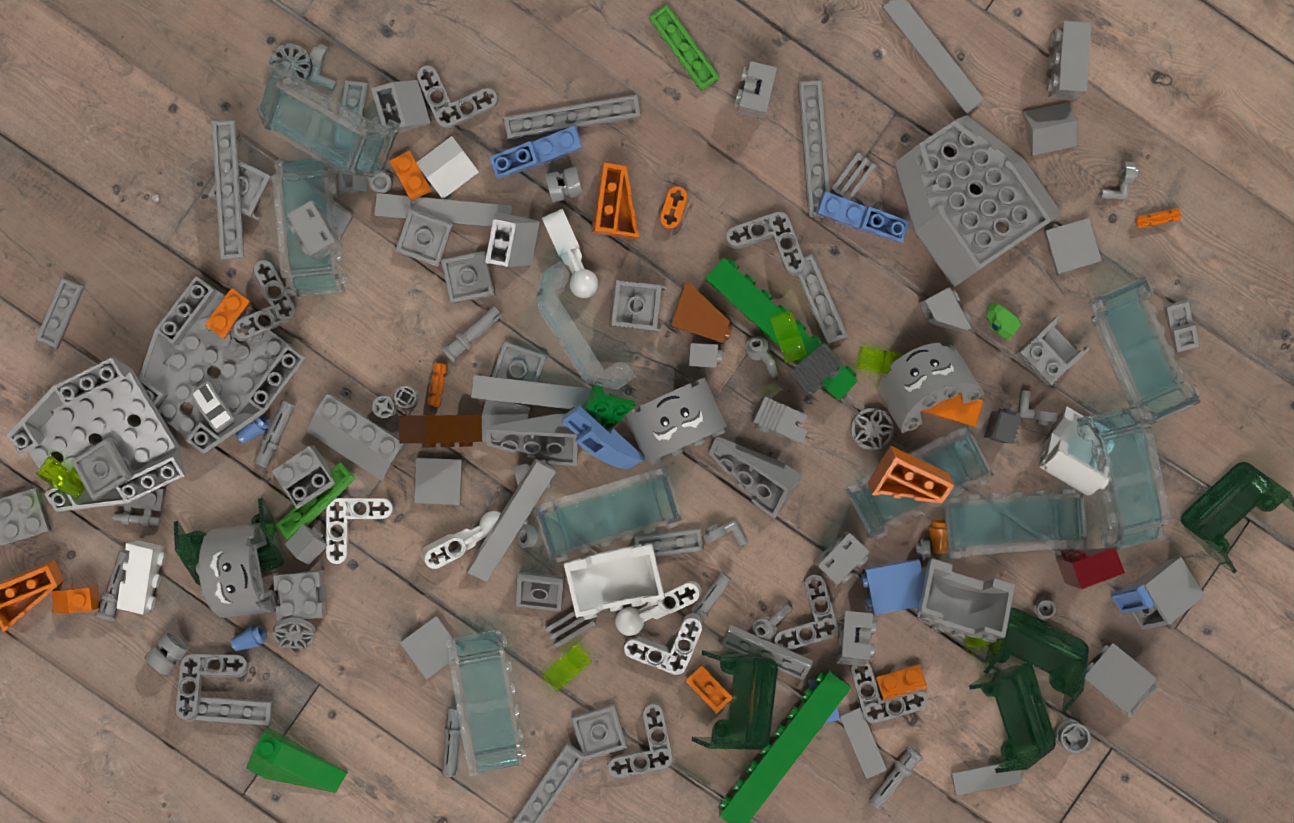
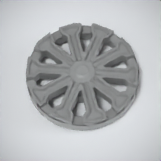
M291 43L283 44L271 54L269 70L272 77L279 84L295 87L303 84L309 78L312 70V61L307 51L302 47ZM287 48H289V56L285 52ZM298 49L299 52L294 56V50ZM280 52L284 59L277 57V54ZM303 55H305L306 58L304 60H299ZM274 61L281 63L279 65H273ZM301 65H308L307 69L300 67ZM276 70H281L278 75L275 74ZM298 72L304 74L303 78L299 77ZM286 74V80L282 81V77ZM292 75L296 79L295 82H291Z

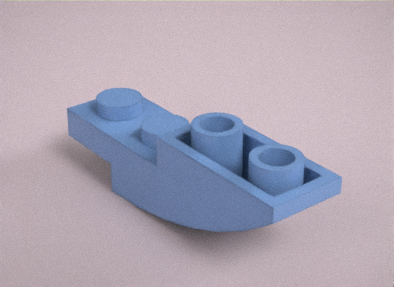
M572 126L489 158L495 176L499 179L563 158L565 155L584 147L577 127Z
M826 191L822 192L816 214L832 219L836 223L899 243H903L910 221L870 206L860 205Z
M579 405L563 415L561 422L577 435L575 442L601 461L629 470L644 460L645 457L614 429L608 432Z

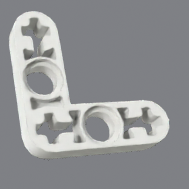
M386 498L334 499L326 508L327 559L333 564H340L347 559L349 550V519L388 518L394 510L392 502ZM336 502H339V506H343V510L339 511V518L344 517V522L339 520L331 522V517L336 518V511L332 510V506H335ZM357 502H363L366 505L367 509L363 515H358L354 511V506ZM370 502H374V507L381 506V502H384V505L389 507V511H385L384 515H381V511L374 510L372 511L373 515H370ZM336 524L343 527L344 532L341 537H335L331 532L332 527ZM331 540H344V544H339V551L343 552V556H340L339 560H336V556L332 555V551L336 550V544L332 545Z

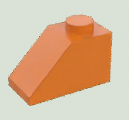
M98 585L51 591L54 613H75L100 608Z

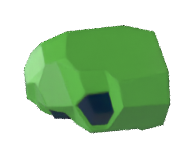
M996 302L990 303L986 308V317L990 322V329L1005 341L1009 340L1022 322Z

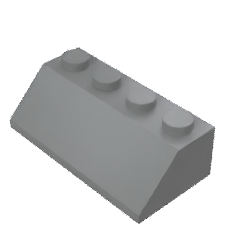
M326 394L315 411L306 431L381 481L384 480L407 444L399 443V437L333 394Z

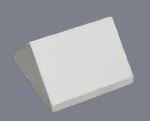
M452 136L416 162L442 199H445L479 173Z

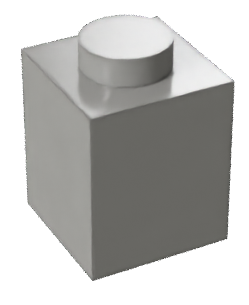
M690 343L689 367L717 368V363L721 364L722 350H718V345Z
M304 524L285 543L297 559L308 565L327 546L322 539L324 535L317 528L313 527L311 529Z

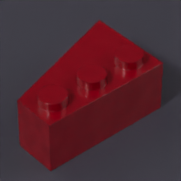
M1116 547L1074 550V548L1061 552L1062 556L1056 558L1064 582L1081 590L1125 574Z

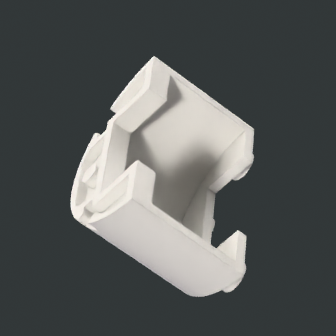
M1066 406L1058 417L1057 422L1053 425L1048 440H1045L1042 446L1037 466L1088 496L1099 488L1103 490L1110 480L1108 477L1109 467L1104 465L1099 471L1098 465L1101 457L1104 454L1108 455L1114 446V443H1112L1113 433Z
M646 543L644 546L638 544L589 555L584 559L579 558L564 563L576 617L583 616L584 620L597 617V613L603 609L610 608V612L623 609V605L630 603L632 607L644 605L646 602H649V605L663 603L665 598L652 543Z

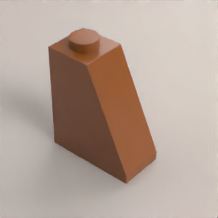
M686 282L671 327L721 344L724 339L728 340L732 331V327H729L730 321L690 283Z

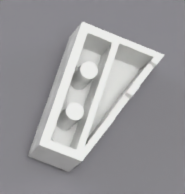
M138 540L126 543L125 550L130 552L128 562L123 563L122 570H126L124 581L120 582L117 609L144 615L154 608L156 597H153L155 588H158L161 581L159 571L160 566H163L165 563L166 553H164L165 546Z

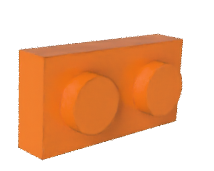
M410 150L390 160L392 168L411 201L431 192V188Z
M231 288L205 326L225 339L235 323L251 304V301Z
M702 664L685 679L716 714L733 699L730 693Z
M920 665L876 677L883 701L927 688Z

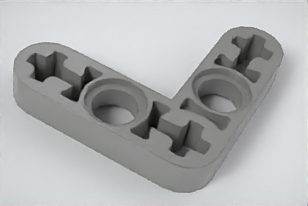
M423 66L417 73L420 86L436 121L442 128L449 129L494 109L498 104V96L490 88H484L451 103L440 77L433 67ZM426 71H428L429 74L434 73V75L431 77V80L434 84V87L430 88V85L426 79L422 80V78L425 77L424 73ZM436 91L442 92L443 100L440 103L432 102V93ZM487 93L489 96H494L491 99V104L488 105L486 102L479 104L482 108L478 110L473 100L477 98L478 102L484 100V95ZM466 102L471 103L474 107L472 113L468 115L461 112V106ZM453 108H457V112L461 116L460 119H457V116L454 115L450 118L451 122L449 123L441 121L443 113L447 112L448 115L455 113Z
M775 212L737 225L727 232V243L733 249H740L773 237L786 272L795 276L801 274L804 270L805 260L790 219L784 212ZM777 218H779L780 221H785L783 223V230L786 233H782L779 236H777V234H780L779 226L773 225L776 223ZM761 225L765 230L764 233L760 236H755L751 232L753 226ZM744 229H748L749 240H747V235L741 237L739 243L731 240L734 233L741 236L745 234ZM784 238H789L793 241V246L790 249H784L780 242ZM793 253L795 261L800 262L798 269H794L793 266L789 267L791 264L789 254Z
M259 261L253 268V277L269 307L244 317L235 323L232 333L239 341L250 340L285 324L295 315L294 304L274 266L269 261ZM261 266L263 269L268 268L267 277L269 280L274 278L273 281H269L266 285L263 284L267 280L265 275H259L258 273ZM270 286H276L280 289L278 297H272L268 294ZM282 298L285 299L281 303L283 308L290 310L287 314V317L285 316V314H279L281 310V306L279 303L274 305L275 302L280 301ZM260 315L268 316L270 325L266 327L261 326L258 323V317ZM250 320H253L254 327L247 331V335L238 333L240 325L246 328L252 324Z
M810 574L804 581L805 591L814 620L778 631L774 636V644L787 650H792L832 638L837 634L838 624L824 579L818 574ZM812 578L820 581L821 584L817 586L819 593L824 591L825 595L811 598V595H816L814 589L808 586V584L812 583ZM825 600L827 602V609L823 612L816 611V601ZM828 621L830 625L833 624L830 633L822 630L819 631L820 637H816L813 625L817 624L819 629L824 627V622ZM801 629H811V638L802 640L799 636ZM795 631V636L799 643L795 644V640L792 639L787 641V646H783L782 643L778 644V641L781 640V635L784 634L786 638L793 636L791 632Z
M695 613L686 615L672 648L633 635L627 638L624 652L628 657L675 675L682 674L687 668L701 634L703 620ZM694 621L696 626L693 627L692 633L689 634L687 633L689 624ZM685 639L691 643V646L683 649L679 646L678 642ZM634 643L638 645L636 650L631 649ZM647 647L646 654L643 655L644 648ZM656 650L661 653L662 657L655 660L650 657L649 653ZM678 654L682 655L680 664L677 667L674 666Z
M190 654L185 656L180 664L176 701L177 716L186 722L196 719L199 713L202 677H242L249 668L245 658L240 655ZM192 660L197 664V667L192 669V675L197 676V678L185 677V675L190 676V669L186 666L191 664ZM219 660L221 663L219 670L215 672L210 671V662ZM225 660H227L228 665H236L237 661H239L243 667L238 668L236 672L234 668L226 667ZM188 682H194L196 685L195 691L191 694L184 692V686ZM183 698L194 699V701L189 700V707L193 711L189 712L188 716L182 712V709L187 708V701L183 700Z
M869 662L864 665L866 669L863 672L865 678L870 676V680H862L858 671L855 672L858 666L850 665V672L861 710L868 722L878 723L922 710L927 705V696L921 690L883 701V698L879 696ZM865 684L873 687V693L868 697L861 694V687ZM914 694L922 697L919 700V705H916L914 702L907 703L908 709H906V704L902 697L906 696L907 701L914 699ZM892 700L900 701L901 708L899 711L892 712L889 710V703ZM881 703H884V708L888 713L884 715L883 711L877 712L875 718L867 715L872 706L876 710L881 709Z
M649 703L643 710L650 749L612 757L608 763V772L611 776L622 778L665 769L671 765L672 752L664 712L658 703ZM650 708L660 712V714L656 715L657 723L662 721L663 725L649 727L648 724H653L652 717L647 716ZM659 729L663 731L664 738L662 741L656 742L652 739L651 734L654 730ZM660 752H663L665 756H669V758L665 759V763L655 760L653 761L654 766H650L648 754H652V758L659 757ZM638 756L644 757L647 761L646 766L637 768L633 763L634 759ZM630 758L632 770L628 771V766L622 767L621 772L612 769L616 761L623 765L627 764L626 759Z

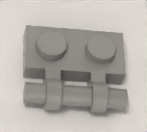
M158 488L129 503L119 504V506H124L123 513L114 512L113 520L120 521L125 525L134 523L141 524L142 527L150 528V526L159 527L161 519L153 517V511H163L166 489ZM133 508L144 509V515L133 514Z

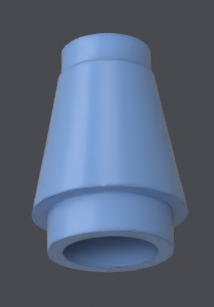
M263 414L238 431L236 437L245 444L247 441L267 432L270 422Z
M252 625L231 639L232 648L235 651L262 646L267 641L266 632L261 625Z

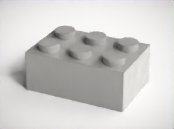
M1063 21L1051 32L1049 46H1052V55H1049L1048 69H1051V74L1046 82V91H1049V98L1076 100L1087 92L1091 23Z

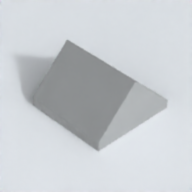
M1068 102L1023 111L1032 156L1077 146L1078 120Z
M520 571L517 577L516 607L561 612L565 576Z

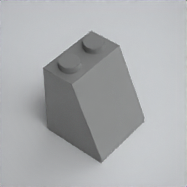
M1181 557L1163 562L1122 588L1143 585L1155 603L1149 609L1131 612L1142 630L1170 625L1205 596L1199 583L1195 580Z
M1114 643L1110 647L1106 645L1098 655L1101 658L1095 664L1093 662L1089 664L1085 669L1084 673L1086 675L1083 678L1131 719L1159 686L1158 679Z

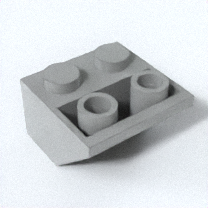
M418 80L391 82L371 88L382 128L387 137L431 124Z
M495 212L485 263L505 267L532 265L540 221Z
M950 287L918 303L930 324L956 332L966 331L971 328L969 324L971 319L965 310H961L958 304L961 302L955 290L951 291Z
M315 445L307 447L272 471L296 509H299L336 484L327 463Z

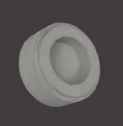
M383 171L373 173L369 179V186L376 194H387L393 185L391 177Z

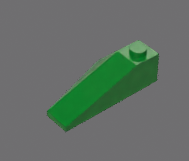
M268 728L261 736L246 767L268 780L333 793L337 792L348 773L271 728Z

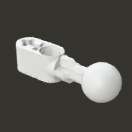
M563 209L542 217L559 257H561L564 265L569 266L572 273L569 283L572 293L579 298L593 296L598 289L597 276L592 271L584 268L581 262L580 246Z
M498 511L487 512L482 516L479 526L471 530L466 528L456 534L446 535L425 546L421 551L423 562L428 567L437 569L461 557L465 551L474 547L477 541L488 536L501 513ZM453 541H458L457 549L449 551V544ZM441 547L443 551L446 553V555L442 554V550L440 549ZM434 552L436 559L432 561L430 554Z
M688 581L665 592V597L671 596L675 599L676 605L673 608L667 607L664 599L663 603L649 605L648 602L647 606L639 610L634 607H625L616 615V627L623 635H636L642 630L645 621L651 618L659 619L696 602L701 596V587L697 582ZM687 587H689L690 590L694 589L695 593L693 594V598L691 595H688L682 599V601L684 602L682 603L680 595L684 594L688 590Z

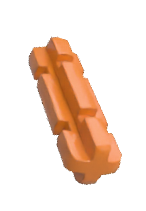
M1174 208L1168 211L1150 213L1147 216L1146 214L1140 215L1135 218L1137 228H1144L1148 225L1153 226L1167 223L1169 220L1170 222L1178 221L1181 219V212L1179 208Z
M435 363L433 367L435 374L432 375L429 390L431 396H428L427 404L432 407H440L442 400L440 395H443L445 377L443 376L447 372V365Z

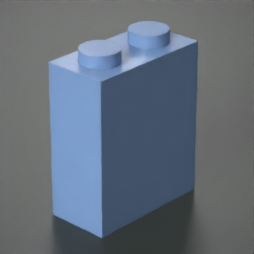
M915 558L863 568L864 574H861L863 588L867 587L868 596L865 597L866 607L874 615L919 607L924 583L919 559Z

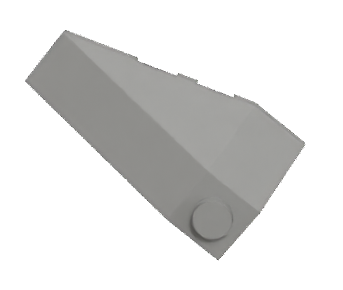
M553 414L491 425L486 428L487 446L511 453L516 451L523 452L532 459H535L536 456L547 459V463L553 465L577 466L578 444L575 442L577 435L561 422L565 414Z
M718 436L715 438L708 453L727 474H732L739 482L737 486L741 490L745 489L753 497L751 501L774 519L788 502L802 478L801 474L785 463Z

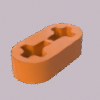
M673 187L667 194L660 217V222L666 229H675L681 221L687 202V193L681 187ZM678 191L681 192V197L684 199L683 201L679 200L677 207L672 206L674 198L671 197V194L675 195ZM671 209L675 210L674 218L677 221L668 225L664 216H669Z

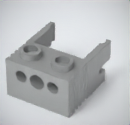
M238 160L242 213L260 221L261 218L257 217L254 211L269 180L279 183L280 180ZM215 183L208 195L209 197H212L214 199H216Z
M615 280L609 326L662 332V328L657 329L661 289L665 291L667 287Z
M1059 316L1047 322L1019 351L1015 352L1046 386L1053 385L1057 378H1060L1066 370L1070 369L1090 350L1089 347H1084L1083 350L1077 351L1054 327L1057 324V320L1061 319Z
M767 397L761 398L751 421L756 424L754 428L764 433H769V430L798 443H803L808 430L795 425V422L804 424L807 417L806 414Z

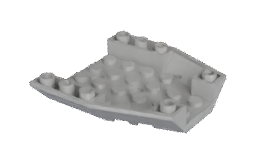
M968 115L951 122L894 163L914 232L953 288L1062 215L1024 158ZM944 147H951L954 150V157H947L943 152ZM971 184L979 186L980 195H974L970 192ZM997 222H1003L1006 225L1007 230L1005 233H1000L996 229Z
M195 276L155 329L138 379L162 419L187 437L186 441L203 454H206L262 416L306 358L272 330L244 343H239L233 336L232 330L224 339L209 329L205 324L226 295ZM245 311L243 315L240 317V319L247 317L251 314ZM250 320L252 324L246 328L240 325L238 332L244 330L247 333L249 329L254 327L253 320ZM258 320V323H259L261 326L266 327L263 323H261V322ZM213 366H217L220 369V376L217 379H212L209 376V370ZM208 380L214 385L219 396L228 405L236 419L235 422L219 433L214 431L190 395L192 391ZM186 402L193 406V411L190 415H185L182 412V405Z
M114 357L55 384L7 434L18 454L28 451L50 485L44 494L56 512L126 504L185 476L180 446L134 371ZM135 414L139 416L141 423H133L130 415ZM92 433H97L102 437V441L106 438L112 439L133 478L98 500L93 501L71 460L98 444L91 437ZM53 452H60L64 460H56Z

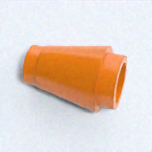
M931 520L929 532L933 553H946L951 531L948 520Z

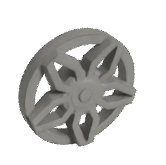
M867 408L860 411L851 423L853 440L858 446L866 450H878L885 447L893 436L894 427L891 418L886 412L877 408ZM867 412H873L870 416V420H868L867 417L861 415ZM877 413H879L878 421H875L874 417ZM882 415L887 419L888 424H880ZM858 418L865 420L866 423L862 425ZM856 423L860 428H863L857 435L855 434ZM881 427H887L889 430L882 432ZM864 433L866 437L858 440L861 434ZM880 434H889L887 439L882 443V438ZM876 437L878 438V446L873 441ZM870 438V443L873 447L866 446L861 442L867 441Z
M286 618L274 625L272 636L278 643V646L282 648L305 649L315 640L316 629L310 622L304 619Z

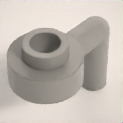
M319 44L318 47H313L310 54L313 65L310 80L334 90L337 82L320 75L322 68L327 62L330 48Z
M1122 162L1119 171L1120 190L1101 189L1100 198L1126 199L1128 197L1130 185L1138 178V167H1135L1134 162Z
M760 336L750 338L746 343L748 356L753 360L762 359L767 365L770 378H776L778 371L775 360L768 354L769 346L767 340Z
M1022 390L1019 415L1021 417L1036 419L1038 424L1052 426V422H1057L1058 413L1029 409L1031 391Z
M527 519L517 533V541L522 548L533 547L538 540L537 530L533 525L528 524Z
M734 520L720 527L715 524L704 530L706 534L703 538L706 544L730 531L739 547L748 543L737 522Z
M785 604L771 617L762 616L758 618L752 626L754 635L764 640H769L777 631L776 624L792 611V606Z

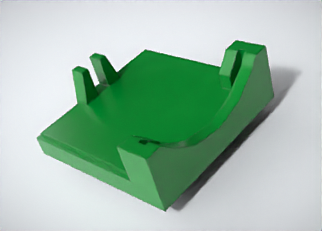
M594 385L588 400L581 407L606 430H611L636 405L633 400L604 395L603 386Z

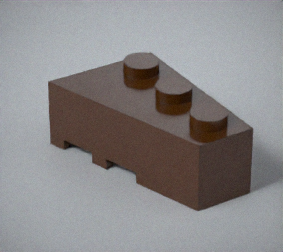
M482 414L399 416V443H422V448H436V443H441V447H455V442H459V447H473V442H482Z

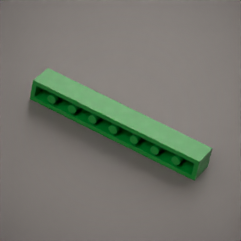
M723 258L705 277V280L795 363L799 364L823 344L815 335L810 337L805 332L807 328L799 320L796 319L794 322L788 317L790 312L781 304L777 307L771 301L773 297L765 289L760 291L754 286L756 281L747 273L745 276L738 271L740 267L732 259L729 258L727 261ZM840 365L841 371L832 379L827 376L821 381L822 387L837 401H840L858 381L855 378L856 372L848 365L845 368Z
M829 668L825 672L821 670L814 679L816 684L811 690L809 688L806 689L800 698L802 700L797 708L794 706L787 715L788 720L784 726L780 724L773 733L774 739L771 743H765L759 752L761 756L756 762L753 760L748 765L746 776L743 779L739 778L732 787L733 793L730 797L725 796L718 806L720 808L719 817L727 823L750 822L850 691L851 686L847 681Z

